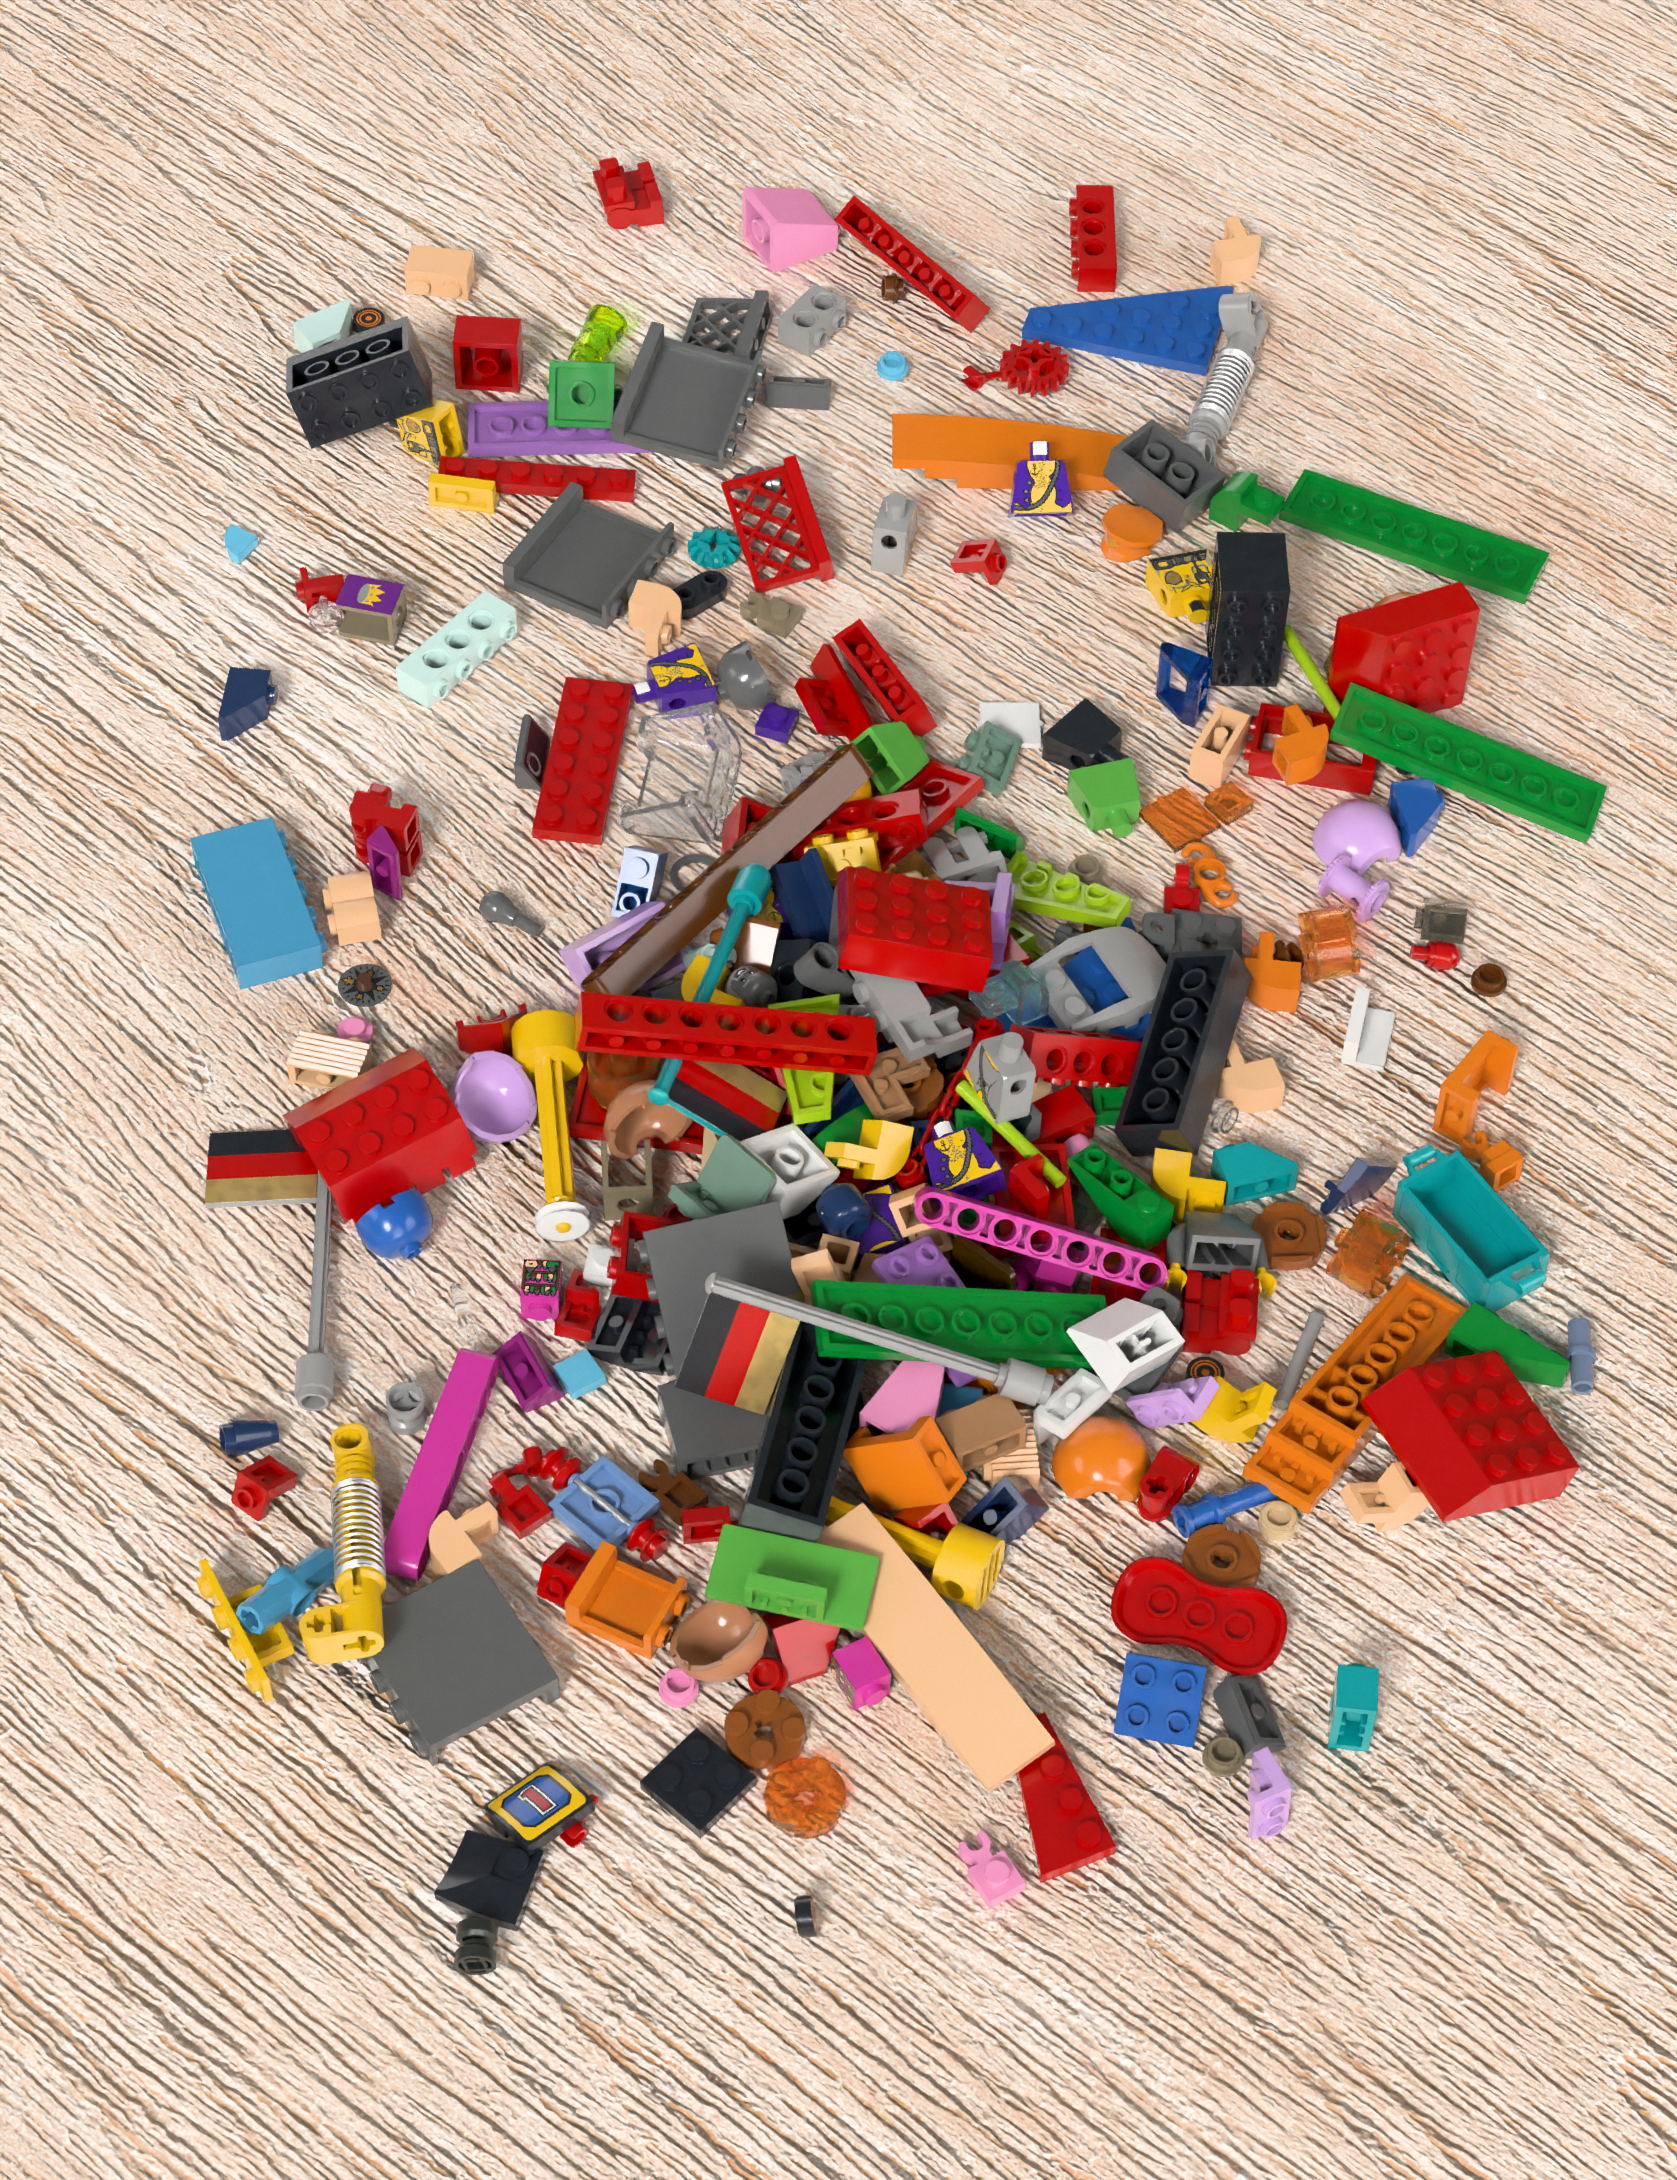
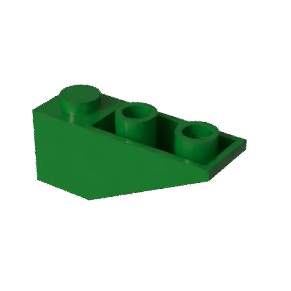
M1092 1143L1068 1159V1166L1113 1230L1130 1245L1149 1251L1168 1237L1175 1206L1095 1143Z
M1476 1302L1471 1305L1449 1330L1444 1353L1452 1358L1497 1350L1518 1380L1560 1388L1565 1384L1570 1367L1569 1361L1564 1359L1557 1351L1548 1349L1534 1340L1527 1332L1510 1325L1494 1311L1485 1309Z

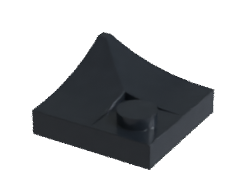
M466 1829L461 1844L446 1874L434 1892L435 1899L474 1918L489 1919L499 1927L517 1932L545 1862V1852L539 1849L531 1856H528L517 1843Z

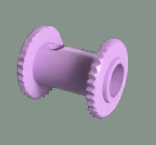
M1342 854L1335 858L1324 871L1318 884V893L1321 897L1325 898L1332 892H1335L1357 907L1355 918L1363 923L1371 919L1384 904L1389 893V882L1385 879H1380L1373 885L1350 869L1351 857L1348 854Z

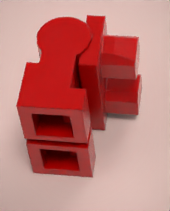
M613 157L600 160L599 170L592 171L593 180L604 213L606 214L607 222L613 229H624L636 223L638 227L664 224L663 201L649 161L638 163V170L624 172L623 166H619L617 158Z
M372 783L367 792L356 790L353 802L349 807V812L352 820L351 825L357 858L364 863H369L366 840L380 825H383L399 851L401 875L410 877L423 854L421 831H418L420 824L417 806L404 803L401 809L391 807L392 790L389 786Z
M1233 1269L1230 1275L1221 1274L1220 1280L1202 1278V1272L1187 1270V1281L1182 1293L1181 1302L1184 1317L1180 1324V1335L1185 1340L1182 1344L1183 1350L1181 1352L1211 1354V1351H1221L1224 1354L1235 1356L1247 1353L1251 1348V1341H1255L1257 1335L1259 1279L1254 1278V1272Z

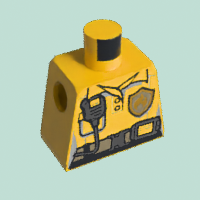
M433 399L432 407L389 421L392 427L399 429L403 447L407 452L438 468L440 456L461 457L465 453L454 403Z
M1208 548L1147 559L1146 586L1168 617L1174 618L1187 615L1189 621L1193 624L1206 620L1212 575V563Z

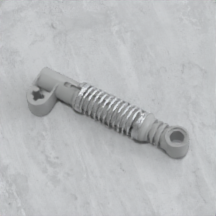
M1255 292L1223 294L1220 297L1219 316L1228 342L1226 347L1217 354L1192 409L1188 421L1189 430L1185 439H1179L1213 466L1216 463V445L1218 441L1225 437L1255 370L1254 359L1268 329L1259 298Z

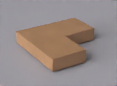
M896 1047L877 1054L869 1076L849 1074L875 1120L894 1122L913 1115L914 1107L901 1086L929 1077L931 1068L924 1057L908 1063L899 1048Z

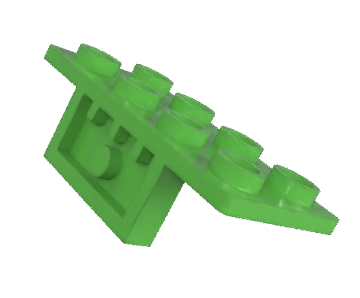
M724 1524L705 1596L712 1600L862 1631L879 1566V1557Z

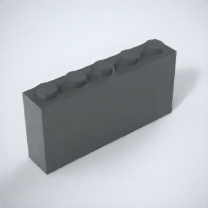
M676 1380L657 1386L658 1409L677 1474L682 1471L691 1480L754 1466L774 1390L764 1415L676 1388ZM860 1391L846 1443L858 1430L859 1415L865 1407Z

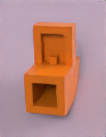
M1298 704L1287 706L1284 709L1281 730L1284 736L1275 739L1272 763L1286 785L1290 786L1311 779L1322 770L1325 763L1329 732L1326 724L1314 727L1311 718L1308 715H1304Z
M1260 931L1259 944L1251 945L1250 957H1244V964L1252 974L1246 996L1254 1004L1264 1009L1296 1013L1300 993L1302 963L1273 960L1275 932Z

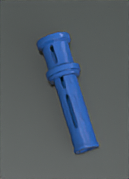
M1253 1482L1221 1495L1211 1492L1204 1494L1201 1500L1188 1505L1182 1503L1174 1505L1172 1515L1179 1533L1182 1537L1189 1538L1200 1528L1214 1524L1223 1525L1226 1517L1279 1497L1272 1494L1265 1485Z

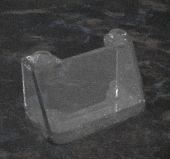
M715 701L642 717L635 741L638 750L643 752L648 762L638 803L632 799L621 802L616 812L618 825L627 834L700 844L721 842L724 822L730 814L742 761V746L737 734Z

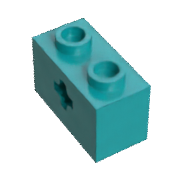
M1359 1663L1338 1664L1329 1704L1327 1748L1368 1752L1378 1709L1379 1668H1370Z

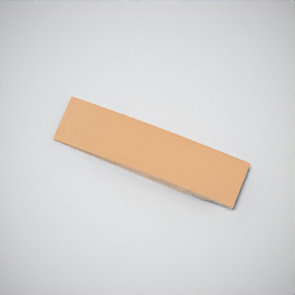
M863 1502L821 1532L817 1541L819 1544L879 1557V1566L864 1628L860 1632L864 1637L868 1636L885 1665L940 1737H944L963 1764L969 1766L988 1793L1055 1745L1054 1739L1005 1676Z

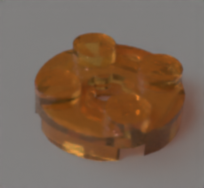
M816 1756L787 1761L768 1774L767 1785L764 1791L766 1815L774 1827L780 1831L783 1828L788 1832H792L796 1838L813 1839L823 1836L836 1827L838 1819L842 1816L843 1811H845L846 1786L840 1774L823 1757ZM803 1791L814 1794L812 1804L805 1805L803 1800L795 1801L794 1798Z

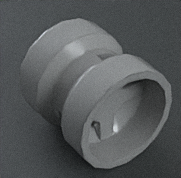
M400 1382L393 1385L387 1391L385 1397L389 1426L397 1434L413 1435L421 1431L427 1420L424 1393L418 1385L411 1382Z

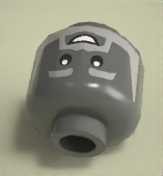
M750 965L739 967L727 976L724 983V993L742 999L745 1006L768 1008V1005L776 1004L778 994L777 982L774 977Z

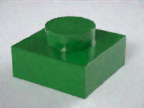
M1128 1086L1092 1088L1091 1098L1095 1114V1126L1116 1125Z

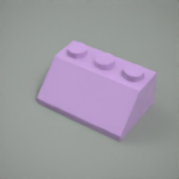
M645 902L558 950L573 982L582 992L584 990L580 986L581 982L665 906L664 902ZM685 947L638 990L646 992L687 969L683 962L684 954L687 953Z

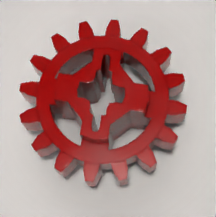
M1025 339L1021 340V346L1012 343L1010 351L1004 350L1003 358L1000 359L1002 382L1008 381V389L1017 387L1019 395L1027 391L1030 392L1031 397H1035L1037 392H1041L1045 397L1049 389L1058 392L1059 385L1066 384V377L1069 374L1067 354H1061V347L1059 346L1053 349L1050 348V341L1045 342L1043 345L1039 344L1038 339H1034L1033 343L1030 344Z

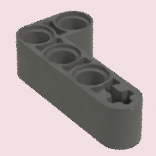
M858 866V867H856V868H868V867ZM836 885L833 893L829 943H816L795 962L793 968L797 980L804 986L826 995L840 994V1000H846L854 994L852 986L855 983V979L849 970L838 968Z

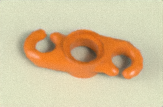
M1202 842L1188 843L1182 849L1181 856L1183 858H1187L1192 851H1198L1204 855L1200 859L1188 858L1186 860V863H1190V868L1193 871V883L1196 888H1200V891L1210 905L1217 908L1232 906L1237 901L1238 894L1231 892L1233 887L1226 879L1224 863L1217 858L1209 845ZM1211 870L1216 872L1218 877L1206 879L1200 873ZM1218 891L1231 892L1226 899H1221L1215 895Z

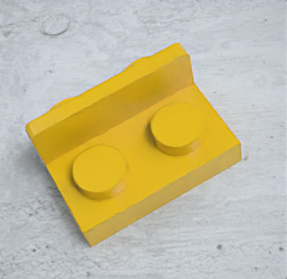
M859 828L847 831V837L834 839L831 833L812 837L813 842L806 845L804 853L808 849L817 848L831 886L835 887L837 885L838 872L846 866H865L874 871L882 872L876 843L879 839L877 832L868 833L867 828Z

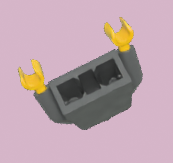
M1205 1210L1188 1211L1184 1215L1183 1223H1178L1168 1234L1166 1266L1169 1269L1167 1270V1280L1161 1287L1164 1291L1167 1292L1169 1283H1174L1179 1287L1178 1296H1181L1187 1281L1186 1273L1181 1270L1184 1266L1186 1270L1231 1272L1233 1269L1253 1271L1256 1278L1259 1279L1258 1297L1262 1289L1265 1291L1267 1299L1275 1291L1277 1281L1274 1276L1266 1273V1270L1269 1269L1264 1239L1237 1215L1207 1212Z

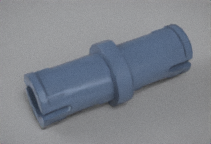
M1574 1318L1567 1325L1569 1348L1565 1352V1357L1570 1362L1571 1391L1578 1395H1587L1594 1390L1593 1364L1596 1361V1351L1591 1345L1589 1320Z

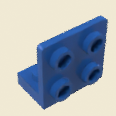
M1127 1652L1114 1733L1193 1747L1207 1666Z

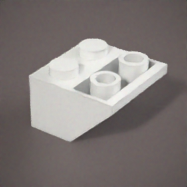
M1123 1298L1066 1331L1111 1394L1167 1363L1185 1342L1162 1310L1127 1298Z

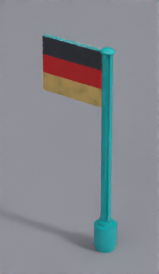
M754 863L748 864L738 872L727 896V902L732 909L731 915L692 1002L704 1003L710 1001L746 917L754 916L761 911L772 885L771 875L764 866ZM666 1058L655 1085L648 1090L647 1096L650 1102L655 1105L667 1104L717 1135H732L740 1142L774 1129L786 1100L787 1092L743 1065Z

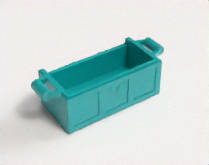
M1428 1143L1403 1156V1162L1407 1167L1409 1176L1398 1181L1392 1215L1470 1305L1476 1302L1485 1309L1496 1312L1542 1287L1546 1281L1545 1274L1551 1253L1459 1150L1447 1156L1434 1149ZM1433 1157L1437 1159L1419 1170L1414 1168Z

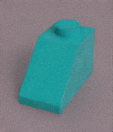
M1246 1142L1237 1145L1229 1144L1214 1150L1210 1173L1214 1180L1226 1181L1224 1195L1226 1207L1295 1190L1299 1167L1295 1161Z

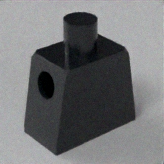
M1086 698L1044 733L1042 757L1068 770L1129 758L1120 751L1121 728Z

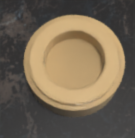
M1281 1500L1270 1501L1260 1510L1258 1519L1259 1530L1265 1537L1271 1540H1287L1297 1530L1298 1513L1288 1502Z

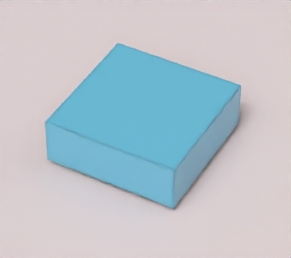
M587 1349L553 1365L555 1376L573 1400L606 1384V1375Z

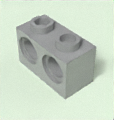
M814 284L778 318V342L810 357L818 348H822L826 344L828 338L836 331L841 330L847 320V314L845 313L846 299Z

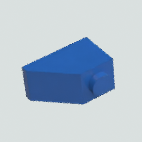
M1422 778L1391 783L1387 806L1391 817L1401 833V844L1406 857L1414 856L1437 826L1439 812L1444 809L1442 792L1436 790L1433 780Z

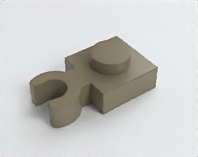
M750 591L748 603L751 605L744 602L740 603L741 616L747 619L757 618V627L785 639L802 619V608L775 596L767 602L761 594Z

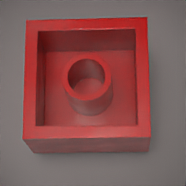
M457 315L452 341L456 389L519 393L524 367L521 319Z

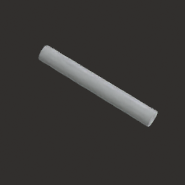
M1310 1312L1274 1402L1278 1408L1288 1409L1290 1400L1295 1394L1324 1320V1316L1319 1312Z

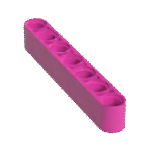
M928 1186L921 1188L913 1198L912 1206L917 1218L921 1223L930 1227L1146 1291L1155 1286L1161 1288L1167 1280L1168 1271L1165 1264L1157 1254L1151 1251L936 1187ZM930 1197L939 1199L941 1207L937 1213L926 1215L921 1212V1204L924 1200ZM971 1208L976 1210L977 1219L973 1224L963 1226L957 1222V1217L963 1209ZM1003 1219L1012 1221L1013 1230L1009 1235L1001 1237L994 1234V1226L998 1221ZM1038 1230H1045L1050 1235L1048 1243L1042 1247H1034L1030 1244L1032 1234ZM1074 1241H1082L1086 1245L1085 1252L1078 1258H1070L1066 1254L1069 1244ZM1119 1252L1122 1259L1116 1268L1107 1269L1103 1267V1259L1108 1253ZM1149 1262L1157 1264L1158 1270L1153 1278L1146 1280L1139 1277V1270L1144 1264Z
M466 1348L459 1349L384 1542L386 1574L415 1581L421 1579L430 1557V1528L435 1519L449 1507L498 1376L499 1356Z

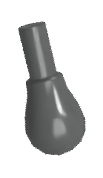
M490 891L480 900L479 909L486 920L510 927L516 926L534 938L540 936L543 926L523 915L522 911L503 892Z

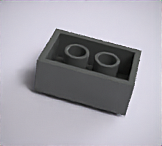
M1153 419L1111 449L1103 472V476L1142 507L1151 511L1176 533L1210 508L1213 496L1223 486L1226 475Z

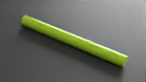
M1286 624L1284 633L1285 643L1335 721L1341 704L1291 625Z
M966 1080L961 1081L957 1085L955 1091L1025 1159H1029L1038 1153L1042 1155L1045 1159L1043 1176L1052 1185L1059 1188L1064 1184L1067 1177L1009 1121L1000 1124L995 1123L976 1091Z

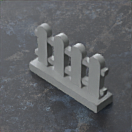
M966 826L956 831L957 840L945 844L938 837L927 839L923 843L924 851L911 854L891 874L918 871L924 878L929 877L930 880L942 882L954 880L996 883L997 874L1007 873L1005 858L1001 851L989 852L986 848L985 843H988V838L985 831L978 833L975 828ZM962 851L967 860L956 863L952 854ZM929 862L934 871L923 875L919 865Z

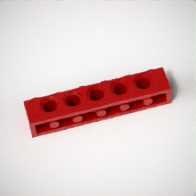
M856 196L850 199L834 219L970 333L991 309Z

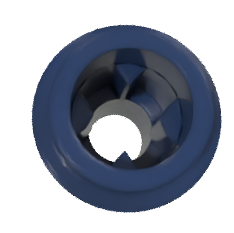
M229 1419L228 1423L219 1425L221 1449L224 1455L232 1454L236 1458L278 1443L279 1432L275 1420Z

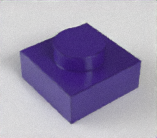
M772 703L766 705L755 725V735L788 744L799 720V710Z

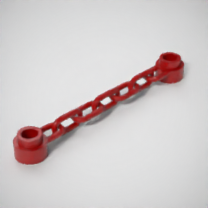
M986 1016L976 1023L974 1031L976 1038L969 1049L962 1068L953 1077L948 1086V1092L940 1107L935 1110L928 1122L919 1145L914 1148L902 1169L895 1174L896 1180L903 1191L928 1182V1174L924 1168L927 1163L924 1151L925 1143L930 1135L933 1136L932 1128L936 1125L935 1121L940 1113L945 1118L943 1121H950L952 1118L953 1110L960 1099V1095L955 1091L956 1084L960 1076L969 1083L964 1075V1070L978 1043L984 1039L1006 1033L1000 1020L992 1016ZM954 1097L950 1106H946L950 1098ZM918 1152L924 1156L921 1162L915 1160Z

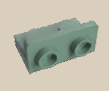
M986 721L978 731L972 729L963 744V747L967 750L960 757L955 768L981 776L984 789L998 797L1005 789L1022 741Z

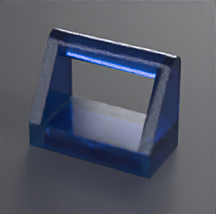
M1164 642L1160 646L1155 696L1182 724L1194 728L1208 706L1214 659L1175 644ZM1172 667L1187 681L1185 692L1169 687Z

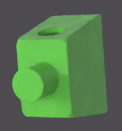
M902 721L870 726L851 742L855 744L873 769L874 773L870 778L882 795L896 792L929 762V757L924 751V740L919 735H913Z
M1132 758L1069 770L1067 795L1088 827L1093 831L1111 828L1116 838L1128 836L1133 831L1132 824L1139 820L1141 803Z

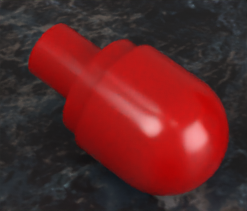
M1434 940L1433 942H1428L1426 946L1412 945L1410 949V959L1423 960L1424 965L1430 967V969L1451 970L1459 964L1461 958L1458 947L1450 942Z

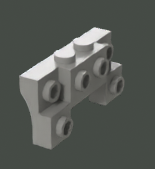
M849 970L855 979L852 988L856 1000L859 1004L865 1005L870 1013V1018H875L876 1031L882 1032L888 1043L894 1041L908 1063L932 1053L941 1058L971 1046L973 1031L970 1027L962 1029L957 1021L959 1010L956 1006L930 1015L931 1006L915 981Z

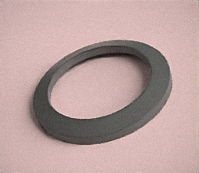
M690 854L681 857L671 868L670 878L672 884L676 889L682 891L685 887L679 883L677 874L683 866L690 863H702L710 866L715 860L702 854Z

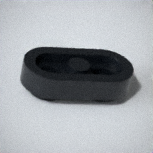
M705 571L673 589L681 600L682 619L694 618L726 598L728 582L722 573Z

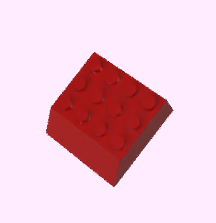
M1460 581L1338 617L1327 684L1341 705L1351 682L1428 714L1462 704L1480 608ZM1324 705L1323 713L1330 714L1326 706Z
M846 866L838 872V968L983 992L993 961L988 890H982L974 886L965 887L948 884L939 880L919 879L904 874L879 872L869 868Z
M1497 1350L1408 1367L1361 1401V1405L1442 1522L1560 1497L1580 1468L1568 1448L1561 1441Z

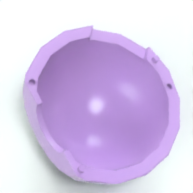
M1353 799L1337 804L1322 815L1312 834L1313 848L1323 863L1329 866L1338 856L1348 854L1352 859L1350 869L1358 875L1366 873L1367 869L1381 858H1386V862L1390 863L1401 856V833L1390 814L1376 803Z
M492 1050L475 1052L464 1062L453 1081L449 1097L461 1115L471 1138L489 1144L515 1140L529 1130L536 1118L538 1103L532 1083L523 1071V1066L509 1055Z

